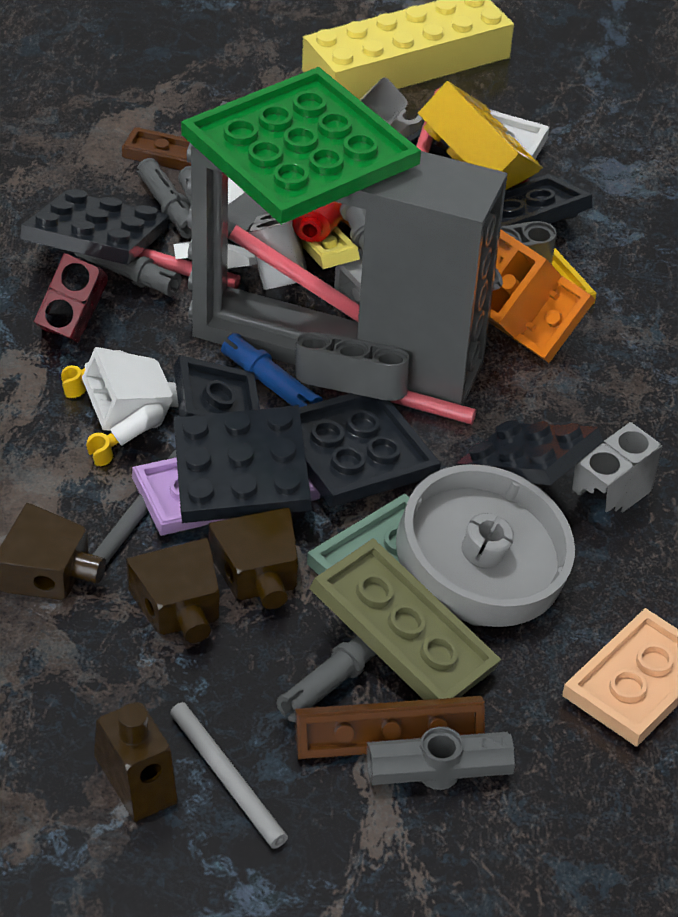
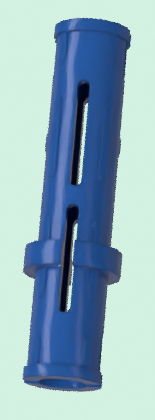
M233 333L227 337L238 347L237 349H234L225 341L223 342L221 347L223 355L229 357L244 368L245 371L254 372L255 380L258 379L291 406L299 405V407L307 405L306 402L314 404L323 401L321 396L316 395L275 364L268 352L263 349L257 350L244 340L240 334Z

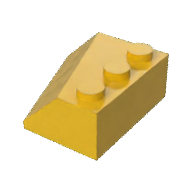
M446 81L418 114L426 122L423 126L424 130L436 141L439 142L443 139L450 146L446 152L452 159L508 173L506 190L537 174L542 169V166L513 136L505 133L508 129L490 114L491 111L483 103L449 81Z

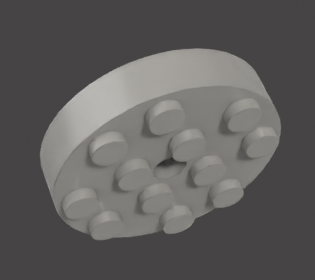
M485 465L452 466L439 470L425 478L412 492L396 534V549L400 564L459 620L466 621L475 626H513L528 622L543 614L557 599L571 572L575 558L573 534L566 517L557 504L539 487L523 477L500 468ZM482 545H485L482 555L479 554Z

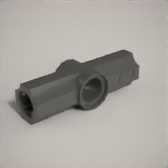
M435 727L429 729L422 738L367 742V770L369 782L372 785L421 781L427 787L443 790L452 787L459 778L509 775L514 773L515 768L514 745L512 736L508 732L459 735L455 730L448 727Z

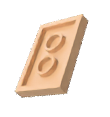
M645 608L564 684L562 696L637 747L678 706V629Z

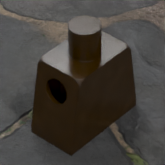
M26 503L0 546V592L62 600L67 598L77 578L98 584L104 575L106 559L89 554L88 534L84 526L33 504Z
M289 507L209 523V545L213 562L235 598L245 600L260 597L263 607L267 609H275L285 604L288 599L286 591L293 590L297 586L298 557Z
M207 538L126 558L128 590L157 633L166 635L182 630L186 641L190 643L200 642L209 636L211 632L209 623L215 622L219 618V587Z
M134 702L126 704L122 708L96 720L94 757L133 822L177 804L171 749L143 703ZM144 768L147 771V780L140 779V774Z

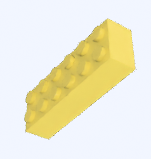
M437 0L303 36L302 71L306 72L320 67L356 98L360 99L384 77L390 80L397 89L510 58L514 23L491 0Z

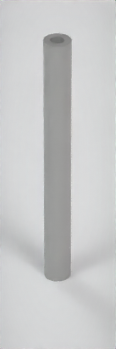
M186 703L176 704L171 709L170 715L271 848L276 849L282 846L288 838L286 833Z

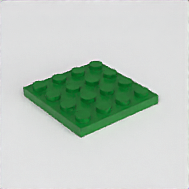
M320 67L181 121V135L281 225L420 164L421 150Z

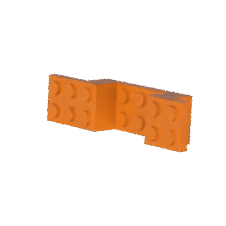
M344 219L341 221L343 224L351 228L348 221ZM500 229L496 269L502 276L503 284L492 293L489 322L550 363L595 302V299L591 294L561 276L546 258Z

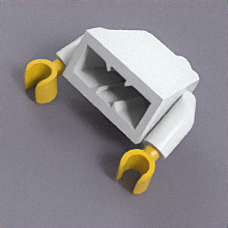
M95 347L89 362L85 363L84 369H80L77 366H67L61 373L65 396L76 398L87 390L102 429L111 430L112 432L109 435L94 433L88 437L86 443L88 454H93L96 466H104L111 462L113 459L111 447L117 443H120L122 446L139 434L151 428H157L162 424L169 407H178L176 383L167 382L159 362L153 358L133 355L121 350L114 351Z

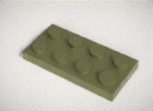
M374 538L315 577L309 588L423 700L461 697L493 672L501 661L482 640Z

